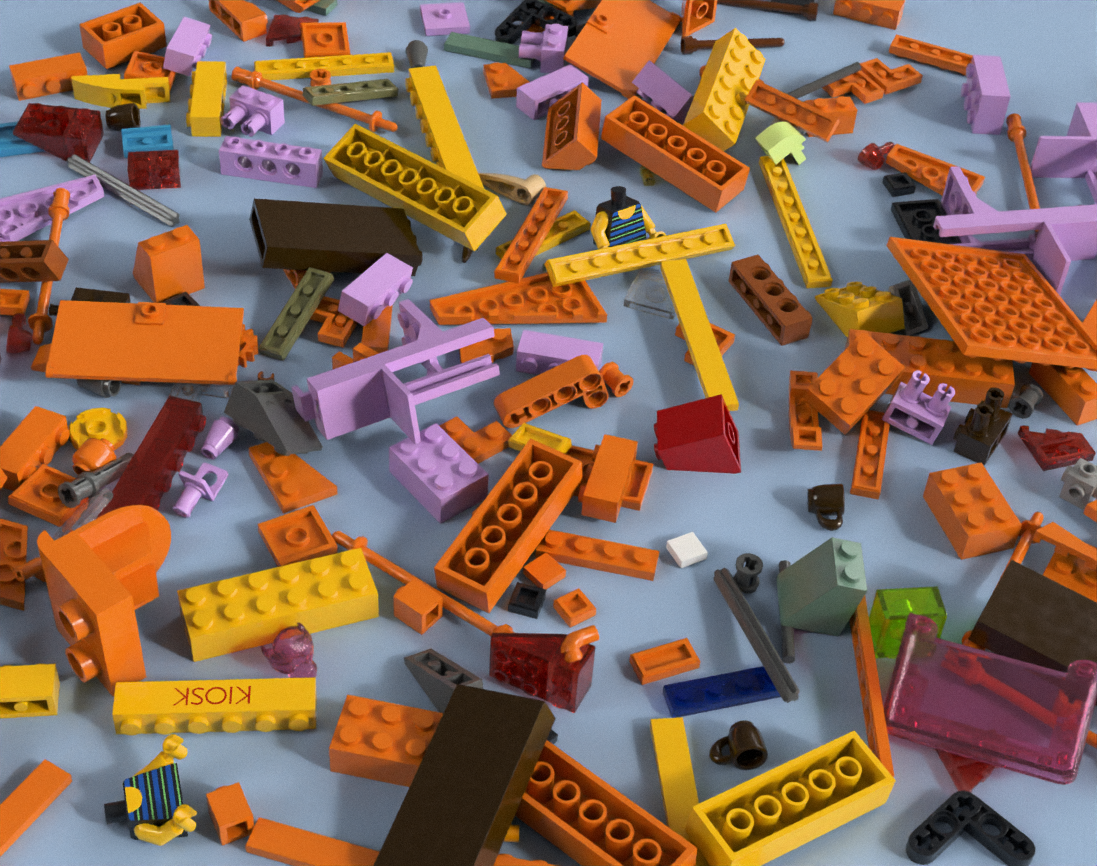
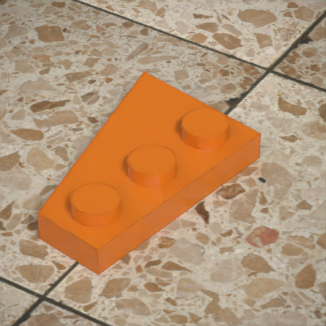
M268 442L248 448L251 460L283 513L338 494L335 484L296 454H290V456L281 455Z

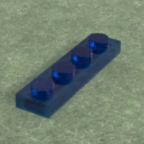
M764 666L663 686V696L672 718L781 697Z

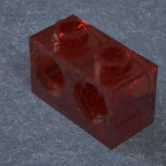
M179 151L128 152L130 186L137 190L181 188Z

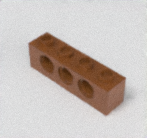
M53 240L0 242V283L61 281L69 259Z
M759 254L731 263L729 283L781 346L809 338L812 325L810 312L805 310L797 300V297L788 290L783 281L776 276L769 264L765 263Z

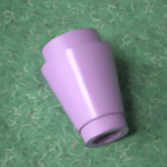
M220 417L219 420H215L201 448V453L206 458L215 460L217 456L238 438V425L227 417Z

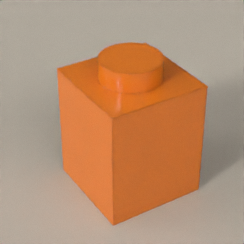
M412 579L406 586H401L395 592L393 597L394 616L421 635L442 617L443 597L417 579Z
M239 782L229 786L218 787L213 792L206 794L208 812L222 846L250 836L254 828L253 814Z

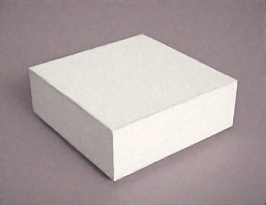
M693 532L667 541L666 548L680 568L707 559V550Z

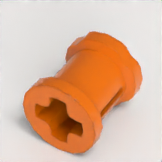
M615 362L606 363L599 370L604 383L612 389V393L616 397L624 396L632 388L633 378L629 375H624L618 370L619 367Z

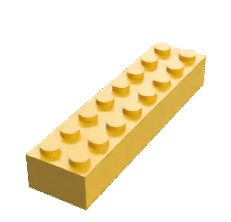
M354 124L323 158L334 177L392 208L404 209L407 216L473 251L481 245L507 215L496 194L357 124Z

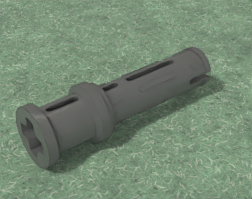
M126 453L94 472H82L77 476L76 480L59 485V498L65 506L74 508L86 497L93 498L98 495L103 486L138 468V460L132 453Z

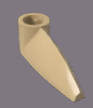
M478 173L483 185L523 205H528L536 200L544 187H546L545 181L536 174L522 179L497 173Z

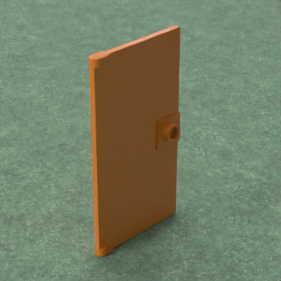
M602 0L563 59L619 91L627 99H630L632 96H636V91L639 89L632 81L649 60L655 64L677 26L681 23L682 18L650 0Z
M60 300L45 371L46 378L235 385V382H237L244 308L166 305V303L153 302L116 303Z

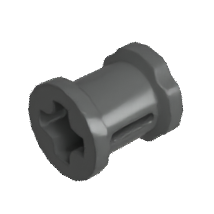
M1031 383L1023 385L1019 395L1013 397L1010 401V411L1022 419L1030 417L1034 412V406L1042 402L1044 397L1042 390Z
M744 553L736 560L737 572L733 578L741 592L747 594L755 592L759 586L760 580L758 575L762 572L763 562L755 554Z

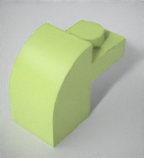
M788 122L772 124L755 138L764 153L775 164L788 154L798 165L806 160L802 152L804 146L801 144L806 139Z

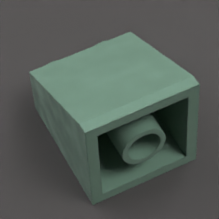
M832 537L777 575L780 625L834 636L840 635L867 592L861 543Z

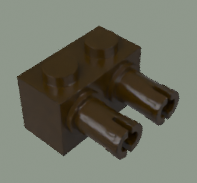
M990 388L986 393L985 400H982L976 409L971 408L964 422L965 425L960 424L953 437L957 441L954 448L955 453L977 463L982 462L984 466L1006 435L1013 415L1000 408L1004 397V392L1001 389Z

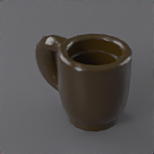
M135 103L121 104L106 110L105 117L109 129L121 131V129L140 127V109Z
M822 484L808 489V512L816 514L818 523L824 529L829 531L839 529L843 524L842 515H844L845 510L843 484ZM822 515L837 516V518L832 520L825 519L824 517H822Z
M742 720L730 727L728 736L717 740L712 745L709 757L717 765L733 763L738 769L753 770L765 763L768 752L759 729L751 721ZM728 745L730 755L723 756L722 748Z

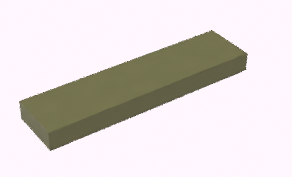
M389 79L303 88V97L312 106L398 96V88Z
M311 267L308 268L258 347L260 354L281 361L285 360L333 283L334 277L332 273Z

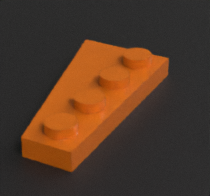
M897 143L887 155L885 162L902 173L906 172L910 178L942 196L950 167H956L953 164ZM961 168L964 176L968 178L972 191L977 193L984 183L985 176Z

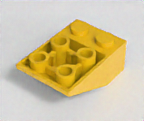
M855 281L847 283V287L840 289L828 288L824 290L825 293L815 295V300L847 337L849 329L891 333L905 329L902 298L891 295V292L880 291L876 287L865 286L862 282Z

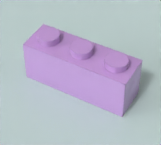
M183 17L166 48L163 68L191 76L192 71L197 67V61H201V58H204L206 49L210 47L212 41V34H209L210 25Z
M649 60L632 81L639 88L636 92L646 100L650 97L652 99L650 103L660 112L663 109L666 110L665 115L683 124L694 96Z
M571 64L518 87L516 107L533 120L541 118L548 114V108L582 82L588 87L589 77Z
M386 253L342 290L338 311L363 326L367 325L372 319H377L382 310L387 306H392L400 294L406 293L410 289L413 267Z
M523 330L517 349L516 371L539 375L580 355L590 356L597 369L600 370L604 343Z

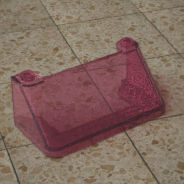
M909 613L883 706L887 733L901 739L1052 783L1066 785L1074 782L1079 771L1097 701V663L1085 659L1076 660L1070 664L1067 673L936 638L938 626L932 619Z

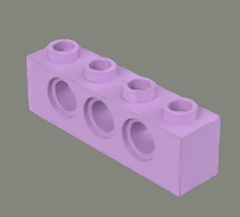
M226 136L219 149L222 175L312 188L318 187L323 175L321 149L243 139L235 136Z

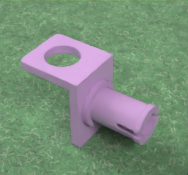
M205 462L201 465L195 476L180 471L178 475L185 489L172 507L173 511L182 517L189 518L200 497L214 501L228 477V472ZM207 473L217 475V481L212 486H208L207 482L202 479Z

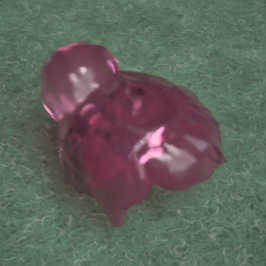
M299 622L297 623L298 626H289L281 630L272 643V649H266L263 645L261 646L263 655L274 670L288 674L289 678H311L317 676V665L313 661V638L302 623Z

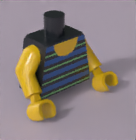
M622 186L612 187L611 200L598 204L596 216L590 228L593 244L598 249L633 243L646 238V233L650 235L648 239L667 236L662 231H655L654 228L656 226L640 202L626 196V188Z
M175 734L167 736L162 745L163 751L147 766L123 781L125 800L104 804L107 824L127 821L132 839H139L158 846H163L177 837H187L188 832L195 830L196 822L191 817L196 816L197 811L189 805L183 804L178 766L173 760L174 758L182 760L187 756V748L180 745L183 743L181 737Z

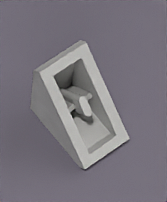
M911 280L889 286L888 292H891V295L902 298L905 329L899 331L903 335L909 336L928 329L917 289Z

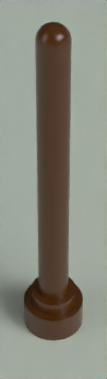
M717 0V4L802 14L803 17H807V20L814 21L817 18L819 4L810 2L802 6L762 0Z
M682 36L680 41L681 53L692 54L697 49H713L716 40H697L692 36ZM783 38L748 39L754 48L782 47L785 44Z

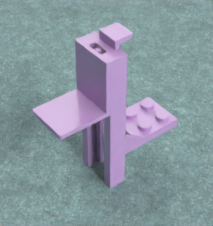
M1077 102L1067 136H1040L1030 169L1032 178H1085L1095 204H1097V103Z
M960 166L950 167L941 200V205L947 215L936 216L933 227L940 230V237L958 236L962 242L951 245L1026 254L1059 295L1061 294L1071 261L1095 259L1097 254V204L998 212L976 197V193L972 191L968 178L964 176ZM1038 230L1024 239L980 242L972 236L976 234Z
M409 299L399 302L400 313H398V321L404 331V337H402L403 346L307 378L309 391L305 393L297 385L291 387L296 411L305 422L315 418L316 428L326 440L391 418L415 445L421 443L415 405L500 375L499 365L497 363L492 364L489 354L447 369H443L439 365L437 356L494 337L493 326L487 320L481 318L442 331ZM417 363H421L427 369L426 376L404 384L393 374L394 371Z

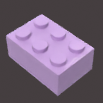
M973 55L971 64H967L966 67L967 81L961 87V96L965 98L964 110L968 112L967 123L971 125L972 133L1000 135L1011 97L1001 57Z
M437 423L419 432L421 443L415 445L408 437L389 447L390 473L440 524L480 503L488 496L489 474Z

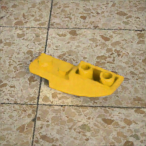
M120 74L71 76L74 99L85 103L110 108L121 104L135 103L139 109H147V103L171 102L168 77L121 79Z

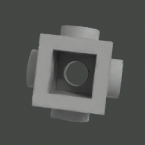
M1080 458L1073 467L1069 465L1061 477L1064 485L1059 497L1085 510L1088 503L1092 502L1094 498L1097 499V466Z

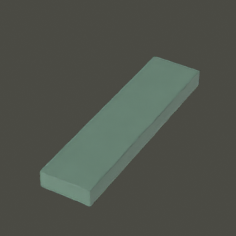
M451 32L444 43L445 51L525 68H531L535 60L519 58L520 46L455 32Z

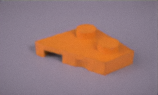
M495 62L483 65V73L491 99L517 97V88L529 83L526 78L507 63Z
M511 328L494 329V337L458 349L460 364L487 354L491 356L492 363L497 359L513 355L514 345Z

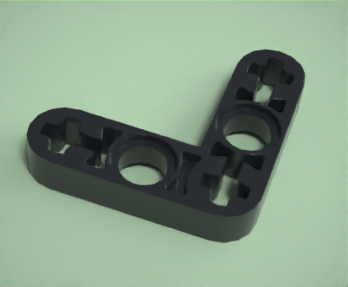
M524 0L496 28L495 41L514 44L522 36V31H527L532 24H536L544 29L546 24L568 26V37H572L577 33V20L575 17L538 0ZM546 16H553V17H554V18L551 19V20H545V19H544V17H546ZM515 21H522V22H523V23L520 24V25H514V24H513V22H515Z
M963 790L957 791L911 833L905 850L911 861L916 864L927 865L933 862L964 831L1008 866H1029L1035 855L1036 848L1032 840L976 795ZM966 805L967 807L970 808V809H967V808L964 809V810L959 814L958 818H957V816L955 815V814H956V811H957V809H958V806H959V807H964V806ZM945 822L949 824L952 832L942 833L935 828L934 823ZM992 824L998 828L1000 834L989 835L983 830L982 825ZM929 837L931 842L928 849L923 848L919 850L916 846H922ZM1005 837L1009 839L1004 844H1001ZM1018 849H1021L1024 853L1021 852L1017 855L1013 852V850L1016 851Z

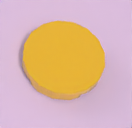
M92 408L83 411L69 425V439L76 450L88 438L107 439L116 450L123 445L127 438L126 420L122 414L118 412L117 414L113 413L108 408Z

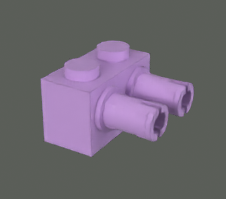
M546 24L545 31L542 33L522 31L519 58L538 59L541 62L540 73H552L563 68L565 64L563 57L567 51L568 26Z
M242 85L229 97L230 111L220 119L222 126L228 127V129H233L237 123L242 124L241 131L246 136L249 134V137L254 136L258 130L273 135L285 123L283 99Z
M917 370L913 372L908 384L900 382L882 420L932 445L948 417L951 406L948 404L955 395V389L950 386L945 392L944 390L948 384L941 383L933 397L923 393L924 388L930 381L929 376L924 373L922 378L919 379L922 371Z

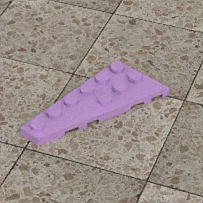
M96 175L1 198L0 242L18 241L52 224V218L48 214V209L53 202V192L57 188H64L70 192L69 214L103 198L104 191Z

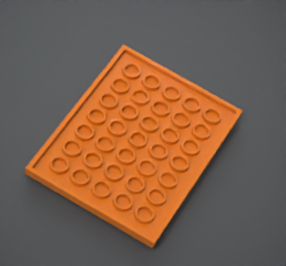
M889 237L886 246L963 355L970 358H976L977 356L988 357L996 361L1006 359L1014 360L1018 363L1033 362L1043 366H1050L1052 364L1061 365L1069 369L1079 367L1090 371H1097V340L1026 254Z

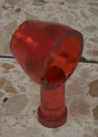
M887 142L878 147L875 143H871L860 152L858 161L870 169L877 170L885 162L883 155L889 154L895 145L893 142Z
M16 313L12 317V326L10 325L8 331L6 353H21L31 349L32 333L23 329L26 317L21 313Z

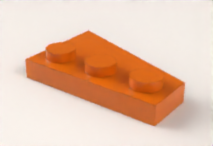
M0 518V605L24 611L26 580L23 582L18 581L14 575V569L26 563L28 526Z

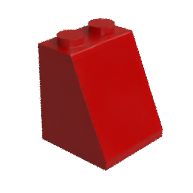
M722 394L657 411V423H654L657 443L654 444V451L657 459H662L667 470L741 473L739 431Z

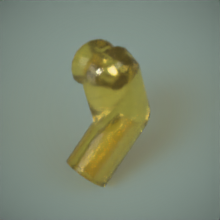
M641 166L640 175L644 186H654V176L656 174Z

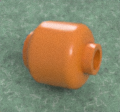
M88 438L72 456L74 472L77 475L82 472H94L116 460L115 447L107 439Z

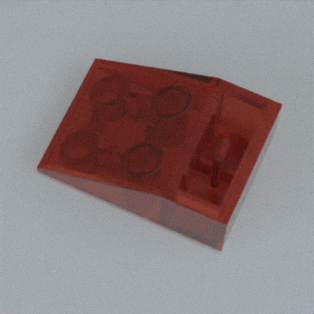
M29 103L13 130V135L67 161L68 157L71 158L72 155H77L91 162L104 132L101 114L98 110Z
M492 633L490 640L489 676L495 678L500 683H507L521 689L530 696H536L548 701L559 709H566L575 713L592 685L596 647L591 644L579 647L582 652V658L567 663L564 653H561L560 648L568 634Z

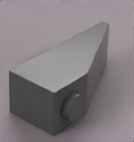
M433 649L404 657V664L440 713H444L457 684L483 689L481 678Z

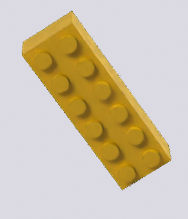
M736 28L715 41L683 123L684 127L722 151L736 144L749 104L745 102V98L755 81L759 79L766 60L762 53L756 50L746 36L741 34Z
M361 548L177 590L180 614L194 662L379 617L378 592Z
M852 731L693 806L685 831L710 866H761L885 804L896 780L859 735Z

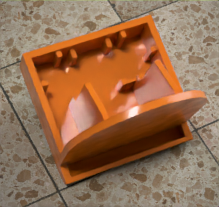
M131 505L118 508L55 541L46 530L41 532L37 538L56 628L70 645L65 649L67 659L73 671L82 682L86 683L97 677L112 696L115 695L116 682H139L146 678L135 610L159 597L156 573L163 564L171 544V529L168 521L158 510L152 507Z

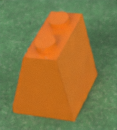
M188 225L138 242L133 277L154 303H163V301L181 293L187 292L191 294L205 288L200 240Z

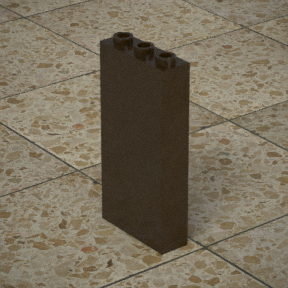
M256 198L253 200L249 220L262 268L308 270L311 267L328 272L363 273L386 253L413 267L411 276L416 275L418 266L422 264V251L417 246L416 235H413L411 221L407 219L404 209Z
M1011 560L977 620L969 640L1097 706V602Z
M457 684L373 866H493L556 719L545 701Z

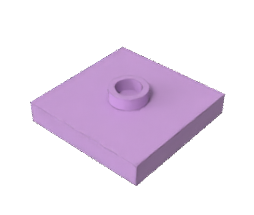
M464 2L420 5V13L426 36L450 35L451 32L460 34L470 33V24Z

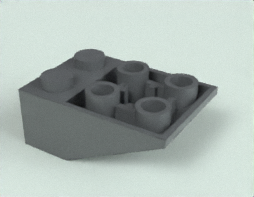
M274 380L235 382L224 413L233 418V422L236 425L249 429L254 433L255 438L268 442L274 446V450L284 456L296 453L307 454L308 452L322 450L323 446L308 421L305 422L296 411L292 392Z

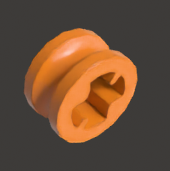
M326 69L311 71V87L331 85V73Z

